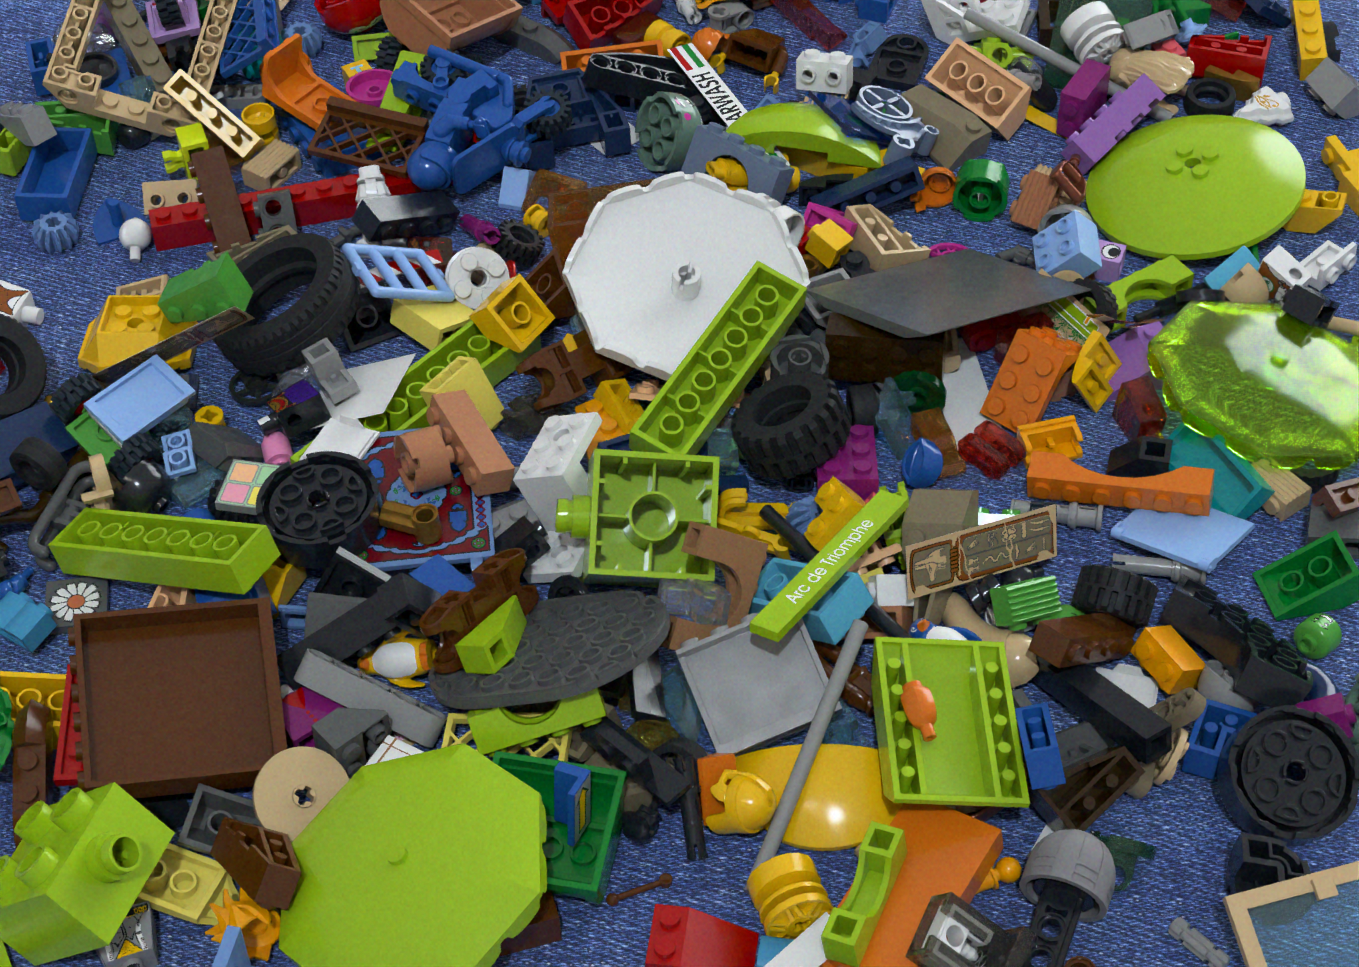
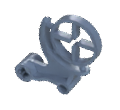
M875 85L862 87L856 101L850 106L851 111L865 123L893 136L883 157V162L886 165L908 155L911 156L913 153L928 156L939 134V130L934 126H925L922 123L923 117L919 116L916 119L911 117L913 109L905 98L884 87ZM866 100H868L869 102H871V103L873 104V106H871L870 104H868ZM898 106L903 111V113L895 107Z

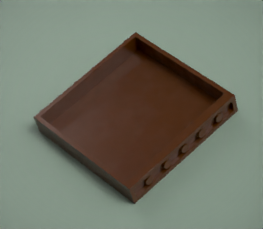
M270 597L73 614L74 627H68L69 647L75 646L76 655H69L71 675L77 674L78 683L71 684L72 701L73 703H79L80 712L73 713L74 731L81 732L82 741L75 742L76 761H83L84 771H77L78 787L82 791L88 792L115 782L133 798L193 793L196 792L199 783L219 790L254 786L255 779L263 765L271 757L287 749Z

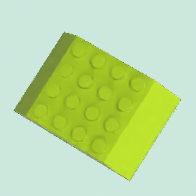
M875 636L871 689L884 795L893 803L1029 808V793L1004 642ZM913 680H919L922 686L928 687L935 702L937 721L933 727L937 737L929 742H925L921 731L909 723L901 704L902 686Z

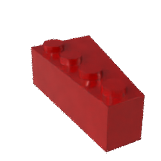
M572 0L566 4L562 21L580 50L605 47L659 12L663 0Z

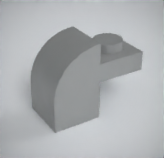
M327 337L301 351L321 391L334 404L346 400L352 394L360 391L356 381L345 369L338 351Z

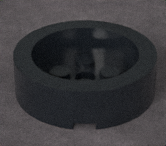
M335 451L306 454V459L291 465L289 461L284 463L268 476L258 492L256 513L259 523L267 525L281 554L278 558L288 564L303 568L328 567L339 546L358 556L375 541L383 527L379 523L383 500L371 468L355 456ZM320 498L326 499V501L315 504L314 507L312 506V502L318 501Z
M1293 705L1277 706L1257 714L1238 727L1227 739L1218 761V786L1228 812L1249 834L1277 838L1286 841V846H1299L1313 842L1334 831L1352 814L1358 802L1359 758L1345 732L1325 715L1317 711L1314 713L1297 708V706ZM1289 764L1295 765L1300 769V781L1296 782L1286 778V769Z

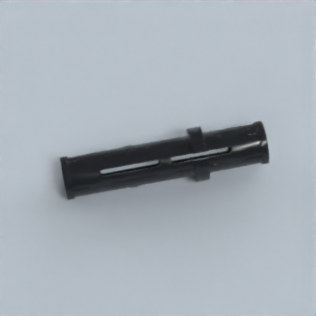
M694 756L684 757L686 771L683 769L682 757L672 759L674 769L691 783V788L679 798L687 860L696 859L694 844L697 845L699 858L708 857L698 793H701V786L697 785Z

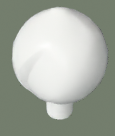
M134 217L124 222L120 227L119 240L126 249L130 250V262H140L141 251L150 244L152 231L145 221Z

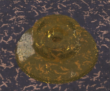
M667 718L664 722L640 720L626 729V732L651 751L671 738L681 737L678 731L671 726Z

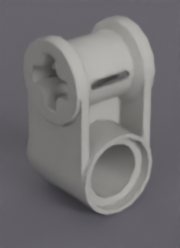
M728 0L708 8L710 21L707 28L711 27L725 34H731L748 28L753 23L755 15L740 0Z

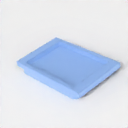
M155 354L86 401L84 408L123 444L124 442L128 443L129 438L132 436L136 438L137 434L147 432L188 403V399L196 394V391L163 359Z

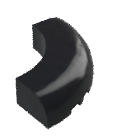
M1183 575L1176 585L1159 622L1164 625H1171L1177 632L1214 656L1231 674L1235 683L1234 690L1271 707L1294 706L1303 701L1310 692L1314 679L1312 672L1305 671L1307 662L1296 654L1297 650L1286 639H1280V641L1275 639L1273 635L1274 629L1258 617L1250 620L1247 611L1237 603L1225 604L1217 598L1218 592Z

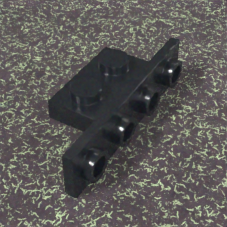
M607 716L601 717V722L589 726L580 733V738L599 752L605 760L610 761L620 770L627 771L628 778L633 779L667 807L691 788V783L686 777Z

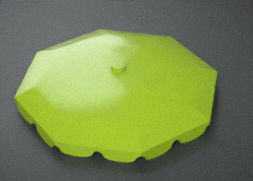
M466 743L362 766L291 843L302 873L288 909H281L279 949L298 967H491L501 953L502 941L507 937L514 938L524 930L538 912L540 898L547 890V864L542 849V843L546 842L547 821L542 796L539 792Z

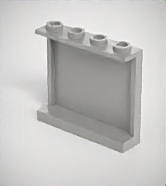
M752 613L740 619L741 624L731 628L728 625L720 626L710 632L711 636L700 641L697 637L682 642L680 644L681 648L675 650L717 753H733L737 757L810 727L829 680L802 618L779 642L750 632L749 623L758 614ZM839 701L832 718L842 714V707Z

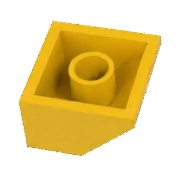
M521 274L502 282L469 315L470 319L487 339L517 353L523 352L555 319V316Z

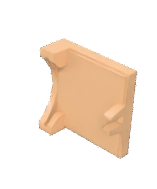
M880 541L874 542L869 550L847 571L858 573L860 576L879 567L884 569L887 565L896 561L894 556L902 551L900 543H895L883 548Z

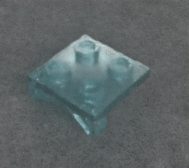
M889 377L885 378L883 391L880 392L879 412L876 413L875 419L878 429H882L886 437L887 447L890 450L892 449L897 460H902L908 447L913 444L908 442L913 419L908 406L916 404V398H913V391H899L895 380Z

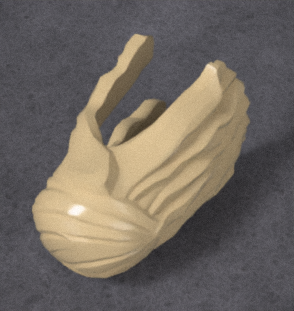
M1124 47L1116 51L1109 62V66H1111L1110 81L1126 89L1145 73L1162 92L1185 96L1189 86L1186 85V82L1194 73V63L1190 57L1179 56L1167 51L1140 50L1139 48L1133 50L1130 47ZM1164 100L1157 104L1174 113V116L1179 111L1176 105L1168 104Z

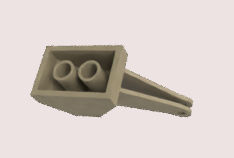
M913 489L902 522V555L905 563L906 546L978 526L979 490ZM974 580V581H971V582H968V583H964V584H965V585H969V584H971V583L976 584V583L978 582V580ZM954 587L915 598L913 622L924 618L933 624L939 625Z

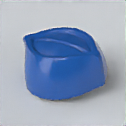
M919 438L906 450L901 466L907 485L914 488H925L932 485L940 476L943 468V455L934 442L925 438Z

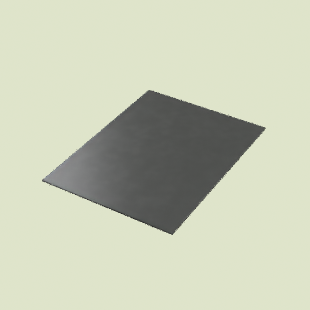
M969 248L807 289V293L824 308L903 338H912L940 333L1091 291V289L1054 276L1049 277L1039 274V271Z

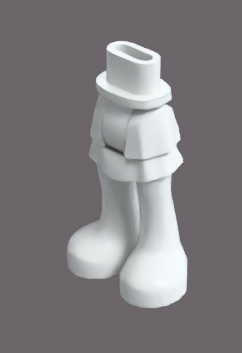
M379 165L364 166L358 169L359 178L357 179L358 188L355 199L358 202L357 208L362 199L391 196L385 183V177L380 172ZM363 235V238L358 240L356 244L379 245V242H369ZM405 238L382 240V246L407 247ZM359 255V256L362 257V258H369V259H370L369 256Z

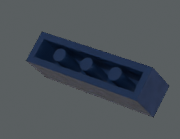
M908 155L810 197V201L845 212L846 206L871 204L878 209L925 189V185L917 164Z

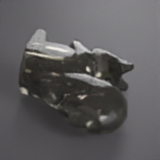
M540 393L521 395L508 403V406L513 411L507 409L501 411L505 424L500 426V431L519 441L530 435L539 434L548 417L569 415V413L561 407L536 412L533 403L537 402L536 399L540 397Z

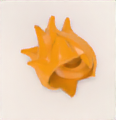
M241 887L239 889V901L232 900L228 889H224L223 907L209 903L210 908L217 917L218 924L205 931V935H212L214 937L211 938V941L221 943L227 925L241 927L249 959L255 958L267 962L271 954V945L279 940L281 916L276 910H268L257 905Z

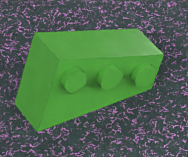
M60 101L35 102V105L44 107L53 127L92 128L98 153L114 156L118 122L66 108Z
M225 252L221 254L219 259L213 262L208 260L203 263L202 267L196 270L191 268L169 279L157 304L170 323L207 320L233 306L245 312L254 291L229 253Z

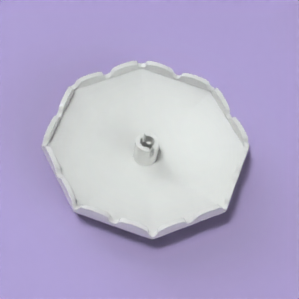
M683 171L674 172L652 180L647 187L630 185L609 193L605 199L601 200V202L599 201L594 207L585 225L584 233L573 245L562 271V276L595 352L665 381L670 378L757 260L807 289L810 286L806 264L798 248L792 245L789 229L779 209H775L769 200L761 195L744 189L732 191L728 189L723 181L700 172H695L694 174H684ZM771 353L764 362L770 361Z

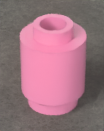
M274 431L264 436L261 443L264 462L267 464L283 465L289 461L291 465L290 457L293 455L290 440L279 431Z

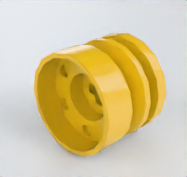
M798 852L772 857L752 871L747 880V891L754 907L759 912V919L764 925L766 936L796 939L825 912L831 914L833 910L832 902L828 898L826 889L821 885V877L814 861L809 855Z

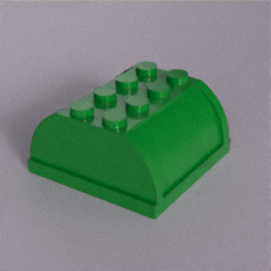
M495 751L492 762L539 792L542 796L547 821L546 842L542 843L547 864L546 892L584 898L587 903L600 904L606 894L621 833L627 771L561 761L591 770V821L573 847L568 845L567 824L554 820V769L559 760Z

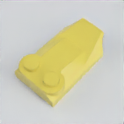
M169 843L133 905L149 901L151 908L195 924L215 926L218 924V920L209 903L223 907L224 889H228L229 896L234 901L239 900V893L235 888L232 877L216 860Z

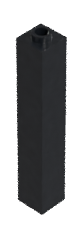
M1036 655L1039 671L1031 680L1117 744L1125 746L1140 761L1147 765L1172 751V725L1087 664L1058 668Z

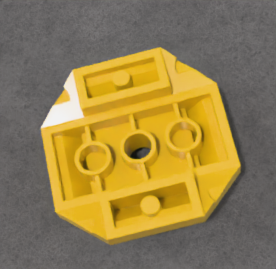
M109 295L97 318L88 325L77 358L79 367L88 369L95 374L198 324V322L170 323L157 304L161 295ZM197 346L165 362L173 370L177 368L181 370L192 367Z

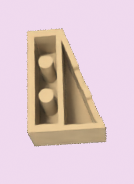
M873 205L846 206L844 217L858 224L850 248L853 252L857 250L862 252L868 258L870 268L877 272L929 258L931 249L925 245L919 247L911 241L912 235L906 231L902 234L894 228V221Z

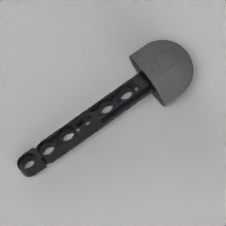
M1077 829L1058 830L1042 838L1031 851L1019 887L1023 895L1035 904L1037 908L1016 967H1034L1031 961L1033 957L1039 954H1045L1051 958V963L1047 967H1063L1078 921L1093 922L1101 920L1106 916L1115 888L1116 870L1109 849L1094 835ZM1055 923L1062 928V931L1057 937L1050 938L1042 933L1044 926Z

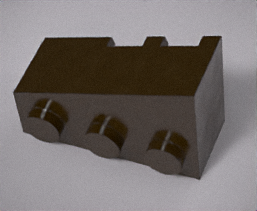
M1125 746L1109 747L1063 767L1065 784H1060L1049 790H1032L1031 783H1028L1029 800L1054 832L1065 829L1085 831L1146 771Z

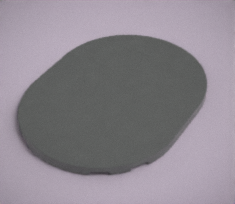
M609 591L538 601L525 616L527 624L514 657L495 674L466 673L463 667L450 673H437L434 667H432L428 674L430 688L437 701L457 709H485L524 705L575 696L609 683L644 662L660 647L668 635L671 624L670 616L663 601L653 595L645 597L643 592Z

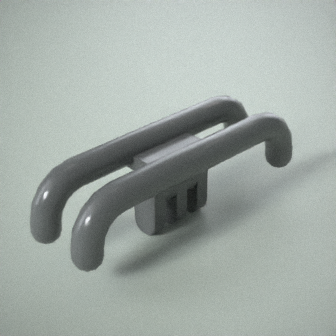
M89 461L78 462L67 471L28 536V548L34 554L36 564L45 571L53 572L57 568L56 562L47 558L50 554L48 544L85 507L91 508V505L84 504L79 499L81 498L80 494H83L86 489L95 486L93 476H85L74 485L81 474L91 472Z

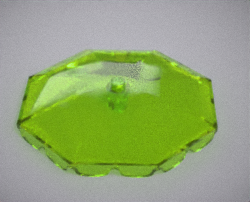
M1190 300L1149 342L1147 346L1148 364L1154 377L1157 380H1163L1162 391L1166 404L1172 412H1180L1182 422L1193 431L1210 438L1222 435L1225 438L1227 448L1236 455L1251 462H1258L1261 459L1268 460L1270 462L1269 465L1277 469L1299 468L1308 461H1313L1315 467L1325 470L1344 469L1353 462L1359 463V347L1325 328L1308 325L1281 310L1283 306L1278 303Z

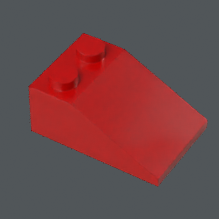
M655 904L645 967H755L759 933L690 907Z

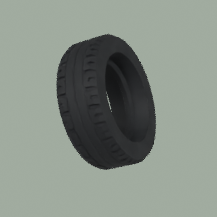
M298 233L276 239L253 251L237 264L240 272L254 291L245 310L254 319L212 340L233 366L244 373L268 376L297 368L306 363L301 352L302 350L326 337L333 343L347 328L359 304L360 279L353 274L351 264L337 245L327 237L313 233ZM311 283L302 297L289 309L269 321L256 325L265 311L278 299L298 287Z

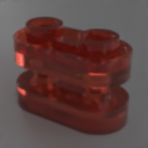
M988 420L975 427L974 434L968 433L958 441L960 457L965 462H970L980 469L988 478L999 480L1010 471V466L1015 467L1026 458L1023 445L1015 437Z

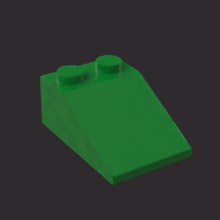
M1336 530L1252 573L1277 621L1342 609L1359 600V569Z

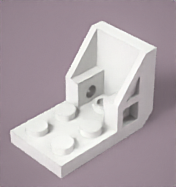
M921 0L936 38L949 45L952 44L956 37L963 42L980 40L986 37H997L963 19L969 7L1019 33L1030 6L1029 0H987L983 3H980V0ZM961 2H965L968 5L962 6Z

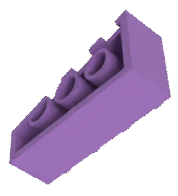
M1143 73L1123 93L1120 90L1117 91L1108 100L1111 104L1109 107L1106 104L1100 107L1093 114L1096 117L1095 120L1090 117L1079 127L1082 132L1079 134L1075 131L1065 141L1068 146L1060 154L1068 161L1072 154H1079L1081 161L1078 168L1082 175H1084L1166 95Z

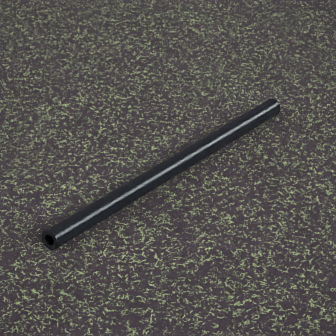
M765 505L760 510L759 516L808 562L820 552L771 505ZM875 602L865 611V615L888 637L913 638Z

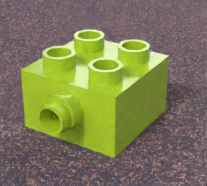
M594 449L588 461L587 495H572V500H568V498L557 499L555 532L562 534L570 533V538L585 539L582 582L588 584L706 590L715 581V563L711 560L682 552L681 549L690 521L717 528L720 456Z
M115 782L88 792L82 791L79 787L73 788L59 802L49 806L42 800L37 801L24 812L14 828V833L22 839L11 857L8 855L0 857V939L34 966L109 946L175 832Z

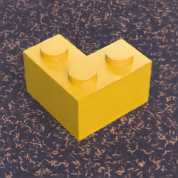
M833 476L819 488L814 498L823 512L809 523L807 531L803 535L814 548L821 551L866 503L857 493Z

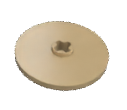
M307 746L283 750L271 757L263 765L255 779L252 800L256 817L262 827L288 834L292 843L349 781V777L342 765L325 751ZM305 788L307 790L306 796L310 798V802L306 801L300 805L298 803L299 797L295 795V792H300Z

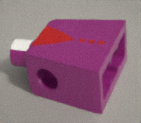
M282 685L280 690L286 742L290 748L299 746L315 748L311 725L336 708L344 707L305 686L294 691L290 685Z

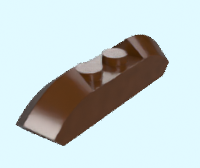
M33 699L17 713L14 725L13 833L20 817L34 803L42 800L48 806L53 804V717L50 708ZM14 833L15 848H17L22 839Z

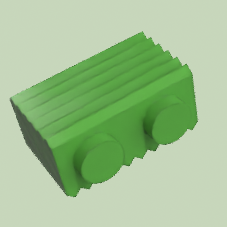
M1035 577L989 589L996 626H1008V630L1012 631L1028 628V621H1032L1033 625H1037L1039 621L1049 620L1051 615L1062 612L1063 609L1060 607L1061 602L1059 601L1060 596L1058 595L1059 590L1056 588L1058 585L1055 582L1056 577Z

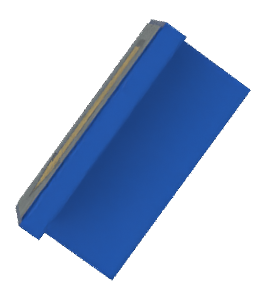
M559 761L554 769V820L567 824L568 845L573 847L591 821V770Z

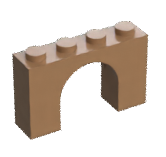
M690 521L681 551L711 560L719 566L726 582L725 597L719 609L712 616L704 620L691 621L669 614L671 621L670 630L660 646L678 650L681 648L680 644L686 640L697 637L700 641L711 636L710 632L720 626L728 625L731 628L741 624L740 619L749 615L748 612L752 599L757 592V582L761 568L767 558L768 544Z

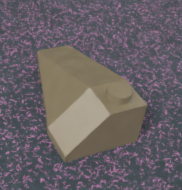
M919 84L901 94L912 106L913 114L911 117L916 119L921 116L923 117L922 123L925 126L931 125L939 130V134L929 153L930 158L939 167H945L953 171L962 166L966 160L975 159L987 152L992 130L974 113L923 84Z

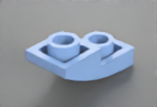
M186 429L161 436L163 450L165 451L162 454L169 478L172 479L196 472L197 459L193 450L190 430Z

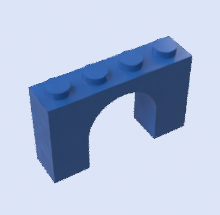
M334 81L329 83L335 88L342 91ZM277 116L280 126L288 130L292 141L300 145L303 155L305 157L309 156L316 171L320 170L326 179L357 167L308 155L307 148L316 133L315 129L296 117ZM358 127L351 131L355 137L368 130ZM346 132L334 137L338 144L350 139V136ZM329 139L319 143L317 148L326 149L333 146ZM367 140L358 143L361 150L367 148ZM353 145L341 150L342 154L350 155L357 152V149ZM374 152L365 157L367 160L373 161L382 156L380 152Z

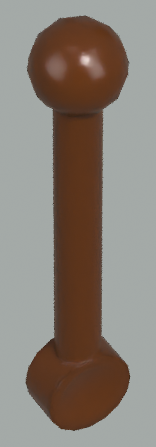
M663 873L660 875L659 880L619 894L609 893L606 897V903L609 906H615L620 900L656 887L669 888L673 883V878L669 873Z

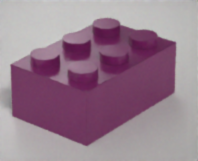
M858 424L851 426L846 443L843 447L838 448V453L833 458L827 459L826 464L823 466L815 467L816 494L819 488L833 476L857 493L863 501L873 491L876 494L878 493L879 476L873 425L865 426Z

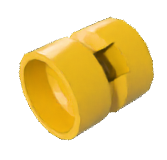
M662 19L654 21L644 35V41L661 39L664 56L671 58L673 57L667 49L692 42L688 34L680 29H675L673 25Z
M259 102L250 104L243 109L241 120L263 140L264 144L262 147L270 144L276 138L278 141L280 140L275 110L271 105Z

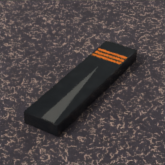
M657 649L644 662L627 672L631 718L662 725L666 719L659 651Z

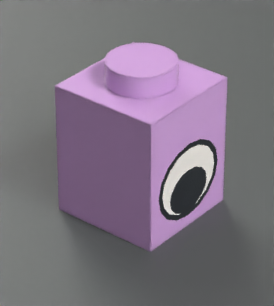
M1098 239L1102 268L1093 272L1095 279L1107 282L1118 281L1124 267L1127 245Z

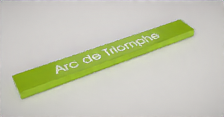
M880 490L749 623L750 632L779 642L908 508V498Z

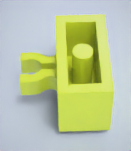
M201 122L175 128L179 150L161 152L164 162L171 161L164 163L167 174L183 167L187 179L198 180L197 177H191L187 162L192 161L190 154L209 149L208 140Z

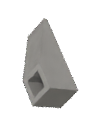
M1171 9L1123 25L1125 29L1123 32L1124 40L1133 50L1150 46L1180 33Z
M13 101L0 106V124L24 145L35 147L57 135L43 106L32 105V103L23 104V102L14 103Z

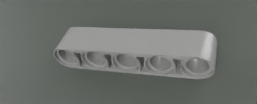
M307 648L293 678L301 685L347 708L385 710L389 716L391 730L426 747H434L447 720V716L442 712L314 649Z

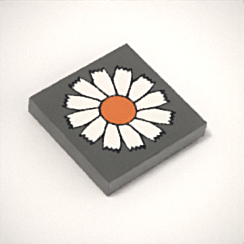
M84 577L46 582L45 605L54 613L52 619L57 624L49 635L68 633V627H74L73 614L109 611V579Z

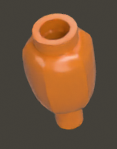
M919 680L907 682L902 686L903 693L901 694V704L909 723L921 731L923 740L925 742L932 741L937 737L933 727L937 721V711L931 691L928 687L922 686Z

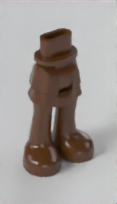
M813 640V645L829 680L834 668L825 659H829L836 664L842 648L838 643L834 645ZM854 662L840 699L847 701V704L863 712L866 711V715L871 718L875 716L871 689L872 673L868 671L866 666L860 667Z

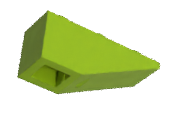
M516 595L511 596L455 645L466 673L495 674L514 657L527 624Z

